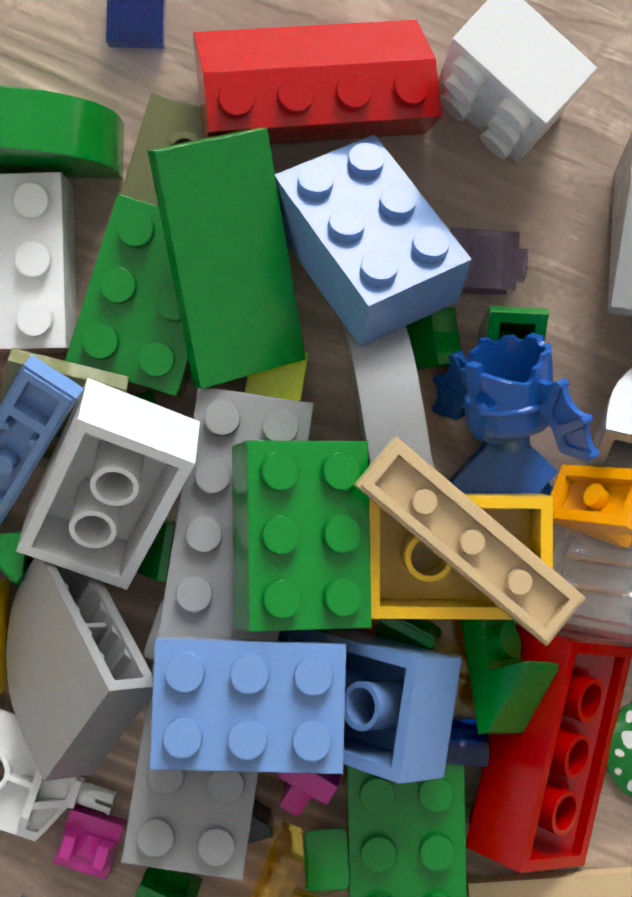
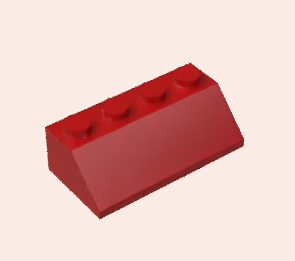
M417 20L193 32L203 139L258 127L268 129L270 144L366 138L374 134L376 137L426 134L442 117L436 58Z
M515 624L521 640V662L559 663V669L523 733L514 735L490 734L488 747L481 761L482 774L476 800L469 814L470 827L466 848L518 873L584 866L607 768L612 736L617 723L632 658V647L562 630L546 646L519 624Z

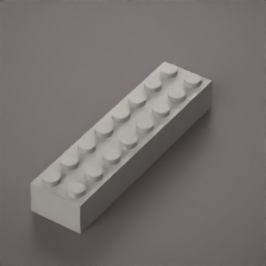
M209 387L198 388L193 419L200 421L196 461L181 490L158 638L279 640L280 631L249 632L234 628L232 446L247 440L308 441L314 403ZM153 663L152 675L154 674V663ZM152 695L147 701L121 863L242 881L259 772L150 769Z

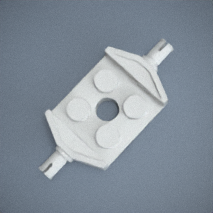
M0 708V760L5 770L4 777L0 780V830L36 841L67 808L73 809L77 803L110 815L118 791L86 783L85 778L81 776L44 781L21 732L15 713Z

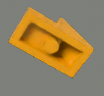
M562 464L550 496H553V523L619 547L629 548L632 543V469Z

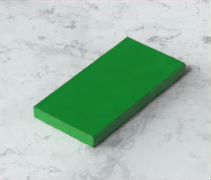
M258 127L147 150L193 385L203 389L305 360L306 356L268 129Z

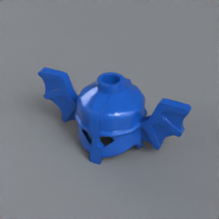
M531 333L525 339H519L514 334L503 335L501 339L496 341L491 340L487 336L479 338L476 347L468 352V359L465 358L461 350L450 354V367L448 371L433 377V382L437 386V399L435 405L432 406V411L454 420L466 416V424L469 430H471L473 437L495 444V448L500 451L517 452L530 446V436L541 433L550 425L558 449L562 454L587 462L600 456V451L595 448L591 439L590 427L594 420L593 416L582 412L573 403L568 391L569 381L566 378L553 382L552 346L550 343H544V335Z

